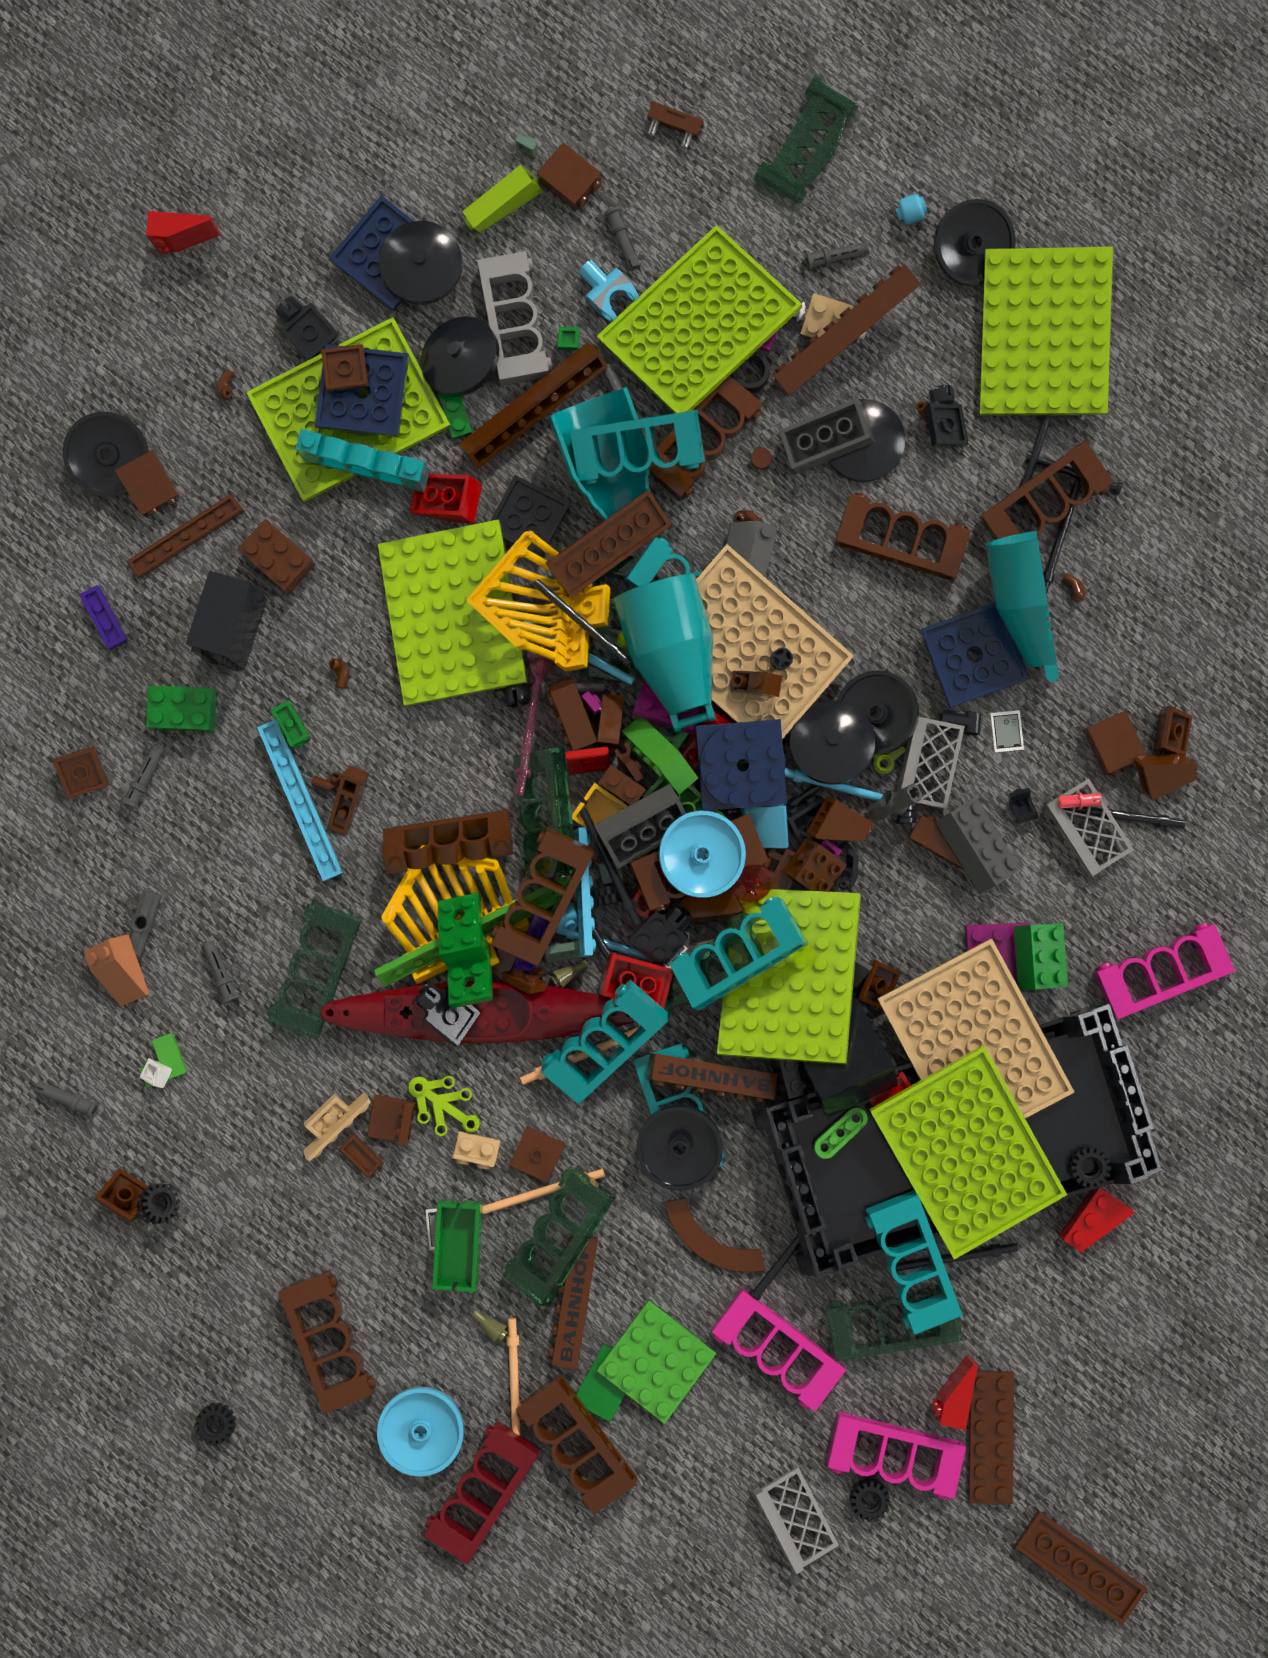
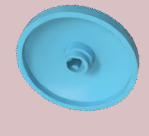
M710 811L690 812L676 819L666 829L659 846V862L665 878L678 891L692 897H712L725 892L738 880L745 864V844L739 830L724 816Z
M413 1387L394 1396L382 1411L377 1427V1440L384 1458L395 1469L411 1476H429L445 1469L459 1453L464 1437L463 1418L457 1405L445 1393L430 1387Z

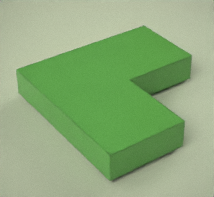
M173 1033L152 1040L159 1059L157 1062L172 1069L168 1080L188 1072ZM144 1081L147 1088L152 1087L151 1084Z

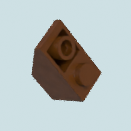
M733 670L730 692L779 697L782 676L768 672Z

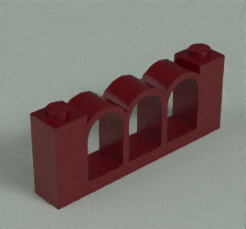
M496 1420L493 1426L489 1424L483 1434L485 1440L477 1450L473 1467L466 1469L462 1473L457 1485V1492L450 1494L445 1499L441 1512L438 1510L435 1516L430 1515L424 1525L427 1528L424 1534L426 1538L465 1564H468L537 1458L540 1448L516 1434L498 1420ZM484 1453H496L517 1467L508 1483H505L481 1465L480 1457ZM478 1478L501 1493L491 1509L465 1491L464 1482L467 1479ZM460 1503L484 1518L475 1534L455 1522L449 1516L447 1508L450 1505Z

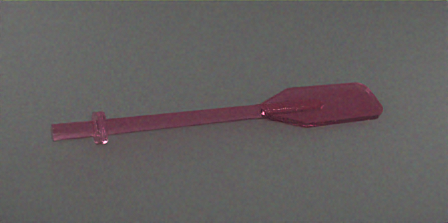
M540 601L537 603V605L552 604V602ZM534 613V615H540V616H546V617H547V616H552V615H548V614ZM533 623V624H535V625H538V626L541 625V626L546 627V628L554 627V626H548V625ZM529 641L530 643H533V644H535V645H538V646L543 647V648H545V649H548V650H550V651H554V650H555V649H552V648H549V647H546V646H543V645H540V644H537V643H534V642ZM530 651L527 652V660L533 679V687L519 768L514 769V774L518 776L515 790L516 796H523L526 777H531V771L527 769L541 684L555 664V661Z

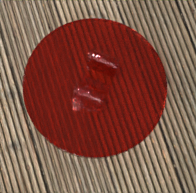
M746 866L743 868L738 880L732 885V891L736 898L741 901H758L771 890L773 876L765 866Z

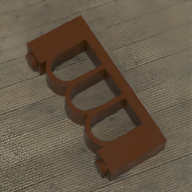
M731 376L727 377L693 409L698 411L699 421L720 439L719 447L712 451L703 450L705 461L701 463V467L696 472H685L677 465L661 468L654 464L649 468L650 476L678 500L681 501L683 497L687 499L694 491V481L701 478L705 472L706 460L710 461L718 458L724 450L725 439H731L740 434L744 422L749 424L751 420L755 422L762 414V402ZM716 398L737 415L739 424L735 428L723 429L704 413ZM675 428L657 447L659 456L666 462H672L666 455L677 443Z
M1085 440L979 516V519L994 540L1020 534L1004 510L1022 498L1037 521L1035 531L1037 532V537H1039L1045 528V524L1058 522L1067 515L1069 506L1081 505L1087 502L1091 496L1097 494L1102 496L1111 489L1109 485L1114 481ZM1068 463L1084 485V495L1078 501L1070 499L1053 477L1054 473ZM1043 481L1047 482L1061 504L1060 512L1055 518L1046 517L1028 493Z
M851 493L834 545L952 582L957 578L971 530L966 529L965 525L956 523L954 525L951 524L948 528L945 523L939 520H930L922 525L921 519L912 512L903 511L894 516L892 509L886 504L877 502L870 504L871 499H868L865 494ZM870 512H881L887 518L888 527L882 546L859 539L865 517ZM907 520L915 527L916 534L910 554L887 548L893 526L897 521ZM926 529H936L943 536V546L937 563L915 556L922 532Z
M508 809L383 829L382 858L386 874L406 872L408 868L423 869L431 866L434 862L450 865L461 861L464 857L470 860H481L491 855L492 858L513 855L512 827ZM484 835H486L485 837H483V838H481V839H478V840H467V839H466V838L478 837V836H484ZM456 840L455 842L447 845L437 844L439 842ZM426 845L420 849H408V847Z
M750 814L732 820L731 822L739 830L745 844L746 858L744 868L746 870L752 868L753 872L764 868V863L769 860ZM659 851L629 863L648 910L654 909L655 912L667 908L666 904L670 902L669 898L676 899L686 895L682 892L672 894L663 886L654 862L659 860Z
M549 827L546 828L545 832L540 831L537 837L538 851L531 860V874L524 877L519 883L518 901L510 904L506 910L504 922L501 921L499 926L495 925L490 934V937L493 938L491 945L536 966L539 965L594 854V848ZM548 856L574 867L566 886L538 873L535 866L537 861L542 857ZM537 883L560 893L561 897L554 911L551 912L525 899L522 892L523 889L529 884ZM517 910H526L548 920V923L541 937L538 938L515 927L510 921L511 914Z
M330 1270L284 1287L278 1292L323 1414L371 1396L376 1387L373 1375L369 1376L368 1371L362 1372L364 1362L361 1354L357 1350L349 1348L353 1340V1331L348 1323L344 1320H339L343 1310L342 1301L335 1294L338 1281L335 1274H331ZM319 1299L330 1301L335 1308L334 1318L306 1329L298 1307ZM332 1327L340 1329L346 1338L345 1346L317 1358L309 1336ZM340 1356H347L353 1359L356 1364V1374L327 1386L319 1364Z
M560 1373L519 1403L516 1408L519 1419L525 1422L528 1427L533 1424V1431L541 1442L553 1444L551 1453L555 1463L562 1468L571 1469L570 1481L577 1491L583 1493L581 1496L582 1502L593 1514H596L635 1486L638 1477ZM563 1403L575 1421L559 1432L548 1431L542 1423V1417ZM581 1428L593 1446L576 1457H570L561 1450L560 1442ZM599 1452L612 1470L595 1481L585 1480L580 1476L578 1466Z

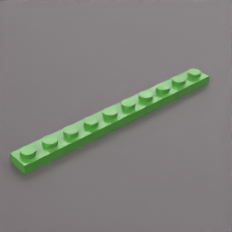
M565 876L556 880V882L566 886L568 879ZM543 887L524 897L529 902L542 908H547L558 903L561 894ZM510 904L482 917V933L485 938L490 936L495 925L499 926L501 921L504 922L506 910ZM517 910L511 914L510 921L512 924H515L533 915V913L526 910ZM439 938L375 969V974L381 984L386 987L441 960L442 958L439 955Z

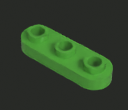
M861 1108L849 1109L814 1142V1153L823 1159L831 1158L867 1124L868 1117L866 1112ZM854 1114L859 1118L856 1123L852 1121ZM838 1129H841L843 1131V1135L841 1137H838L836 1135V1131ZM823 1143L827 1145L825 1152L820 1148Z

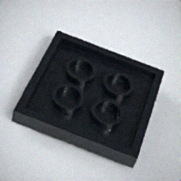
M515 475L490 521L500 520L503 540L513 545L527 531H533L543 541L550 544L570 507V503ZM533 543L527 548L540 557H543L545 554L544 551Z

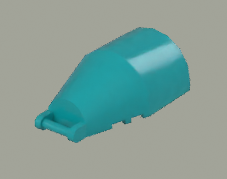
M627 387L595 397L547 417L569 478L603 521L644 491H650L648 482L649 469L641 472H632L625 469L611 477L603 476L598 478L597 483L585 484V480L580 481L577 476L570 430L638 419ZM642 428L626 430L630 460L635 465L644 466L648 461L647 455H649ZM616 432L597 435L602 464L609 470H616L620 464Z
M1030 531L990 541L985 546L995 607L1028 667L1044 666L1047 680L1054 682L1058 679L1059 672L1052 630H1047L1052 627L1051 621H1046L1050 616L1037 532Z
M684 574L665 578L631 589L615 597L613 602L632 663L670 715L674 731L679 732L682 731L681 728L707 720L710 722L716 720L712 707L713 634L695 575ZM703 706L706 708L707 712L682 720L678 719L677 714Z

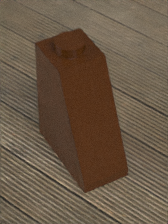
M609 691L608 695L603 694L597 741L600 747L619 748L624 696H620L619 692Z
M1183 753L1137 756L1134 758L1142 791L1152 801L1198 779L1196 762L1193 759H1189Z
M826 796L806 833L817 839L864 841L871 833L874 823L841 802Z
M732 886L716 896L704 898L688 896L680 901L683 906L681 910L684 912L687 909L692 915V922L695 924L745 918L748 916Z

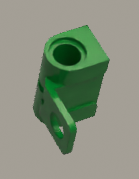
M288 700L270 710L282 728L290 747L293 749L301 747L312 739L291 701Z

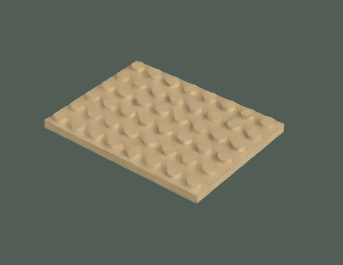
M726 544L696 579L713 634L712 701L736 722L781 719L783 739L854 655ZM778 648H786L793 655L792 664L784 670H776L770 664V656ZM733 670L768 672L781 675L780 696L770 697L730 692Z
M992 939L877 998L920 1080L984 1045L1024 1118L1074 1093L1072 1086Z

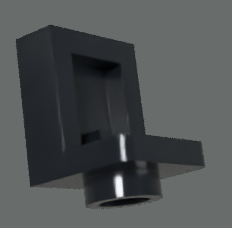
M1029 788L1016 789L1009 794V806L1017 824L1038 818V812L1030 797L1031 791Z

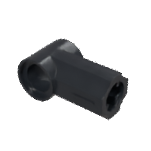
M942 710L940 721L965 726L964 734L980 735L983 714L974 711L957 712Z

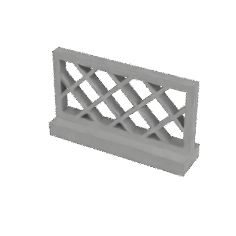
M919 717L916 729L907 742L897 791L911 784H920L926 794L917 803L947 809L965 726ZM927 723L935 724L939 731L931 738L925 732ZM950 728L958 729L957 738L949 742L944 732ZM942 735L947 745L937 751L932 740ZM929 743L935 753L924 758L921 754V748ZM949 747L953 752V757L945 763L939 753ZM937 755L943 765L932 771L927 761ZM925 764L930 773L920 779L916 771L919 766ZM945 768L949 774L948 779L940 783L935 773ZM933 776L938 786L928 792L922 782ZM939 788L944 794L942 803L935 802L930 795Z
M1088 778L1061 796L1071 795L1074 792L1077 795L1080 788L1087 785L1091 794L1098 792ZM1057 797L1045 804L1044 808L1088 877L1096 875L1134 850L1102 799H1096L1102 801L1100 806L1102 809L1101 818L1089 815L1091 806L1087 807L1086 815L1075 812L1076 807H1073L1071 811L1059 808ZM1074 815L1085 817L1083 829L1076 828L1072 824ZM1089 818L1100 821L1097 832L1086 830ZM1103 822L1112 824V836L1101 834ZM1085 833L1096 835L1094 847L1085 844ZM1100 836L1111 839L1109 850L1097 848ZM1114 840L1122 841L1127 849L1121 853L1113 852ZM1096 851L1108 853L1106 862L1100 866L1095 860Z
M795 1467L762 1488L758 1487L751 1491L791 1569L796 1574L803 1571V1567L839 1546L799 1467ZM796 1474L800 1480L797 1490L787 1487L789 1478ZM774 1487L782 1488L779 1501L771 1499L768 1493L770 1489ZM786 1490L796 1493L793 1505L783 1502ZM800 1494L808 1496L810 1499L808 1509L797 1506ZM782 1505L792 1508L789 1520L783 1519L779 1515ZM796 1509L806 1512L803 1524L793 1522ZM810 1514L819 1517L818 1528L807 1526ZM792 1525L802 1527L799 1540L790 1536ZM806 1529L816 1532L813 1544L803 1541ZM820 1533L828 1535L832 1543L825 1547L818 1546ZM802 1544L812 1547L810 1556L804 1560L800 1555Z

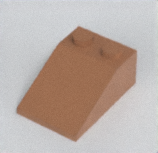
M129 934L108 939L83 951L91 973L120 1006L149 995Z

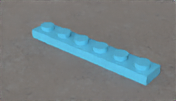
M577 828L573 831L575 840L590 846V834L587 833V828ZM591 860L576 888L579 957L592 956L596 949L595 939H592V930H594L595 922L594 918H591V909H593L594 905L593 897L590 896V888H592L593 883L592 876L589 875Z

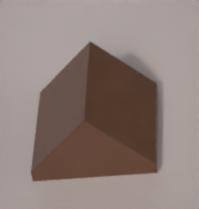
M1172 706L1161 709L1153 751L1167 754L1183 753L1186 755L1192 715Z
M870 960L869 965L872 968L861 982L855 998L883 1010L877 998L894 990L901 972L879 961Z
M119 1168L94 1197V1200L130 1223L140 1216L141 1212L137 1210L140 1208V1205H137V1201L141 1199L138 1197L149 1186Z

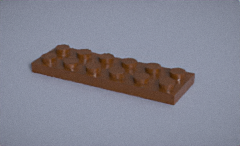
M646 490L546 562V565L567 596L572 598L670 527L671 523L651 492Z
M977 1370L969 1411V1503L1013 1504V1371Z
M1039 1510L1014 1545L1017 1550L1122 1625H1124L1147 1590L1143 1584Z

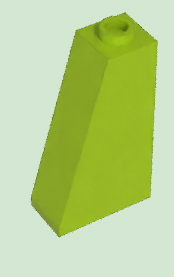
M520 164L462 211L466 216L464 221L471 230L475 229L478 232H482L544 191L535 177Z

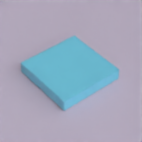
M786 805L744 808V815L750 814L763 848L789 847Z

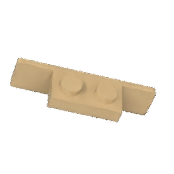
M365 1092L350 1106L334 1093L304 1122V1126L317 1137L303 1151L306 1160L310 1162L313 1158H317L322 1153L324 1147L334 1142L338 1134L353 1123L354 1118L367 1110L371 1101Z

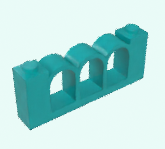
M697 410L570 430L577 476L580 481L585 480V484L597 483L598 478L603 476L611 477L625 469L632 472H641L649 469L654 464L661 468H669L679 463L680 466L687 465V469L700 467L699 463L705 461ZM674 423L678 453L672 462H666L658 454L654 426ZM645 428L649 459L644 466L635 465L630 460L626 430ZM616 432L620 464L616 470H609L602 464L597 435Z
M304 429L300 430L295 449L303 461L425 492L429 477V470L425 461L406 456L403 457L387 451H377L365 445L348 443L338 438L322 436V434Z
M655 537L651 540L624 581L634 588L648 584L667 560L677 562L682 569V575L694 574L695 578H698L702 572L694 571L690 573V566L687 560L678 554H670L673 550L669 547L670 543L662 537L659 539Z
M772 897L766 900L764 906L760 908L762 913L748 915L743 920L740 930L732 928L723 930L718 935L715 946L702 944L696 947L692 954L681 953L674 958L675 961L671 962L670 966L693 1009H703L808 945L783 899ZM759 920H765L780 944V946L763 956L760 955L750 935L753 924ZM735 935H739L754 960V962L737 972L725 951L727 941ZM709 951H714L729 976L713 987L710 986L700 966L702 956Z
M629 980L626 984H621L615 991V998L607 1001L603 1006L602 1017L591 1018L582 1026L581 1037L569 1038L562 1045L561 1052L556 1049L552 1054L549 1053L543 1058L541 1073L577 1104H580L668 1022V1012ZM622 1011L641 1026L628 1037L610 1022L607 1017L612 1012ZM592 1031H603L620 1046L607 1056L587 1038V1035ZM580 1050L589 1055L599 1065L587 1075L571 1062L566 1055L571 1051Z
M681 1043L633 1059L651 1115L659 1110L658 1106L683 1097L692 1098L696 1101L698 1109L703 1111L702 1103L698 1096L690 1092L692 1087L687 1086L686 1090L656 1100L649 1080H646L650 1054L688 1059L690 1055L687 1046L682 1047ZM724 1153L722 1154V1159L719 1167L723 1166L722 1160L725 1159Z
M912 1190L865 1209L867 1217H865L866 1224L869 1230L873 1229L875 1231L878 1244L888 1254L887 1269L898 1282L897 1295L905 1307L902 1308L905 1315L902 1317L905 1328L910 1329L916 1335L963 1316L918 1194ZM913 1220L916 1221L921 1235L920 1238L898 1247L886 1246L885 1238L891 1229ZM926 1248L932 1265L908 1275L896 1273L895 1268L899 1259ZM936 1276L942 1293L917 1303L907 1302L906 1294L911 1286Z

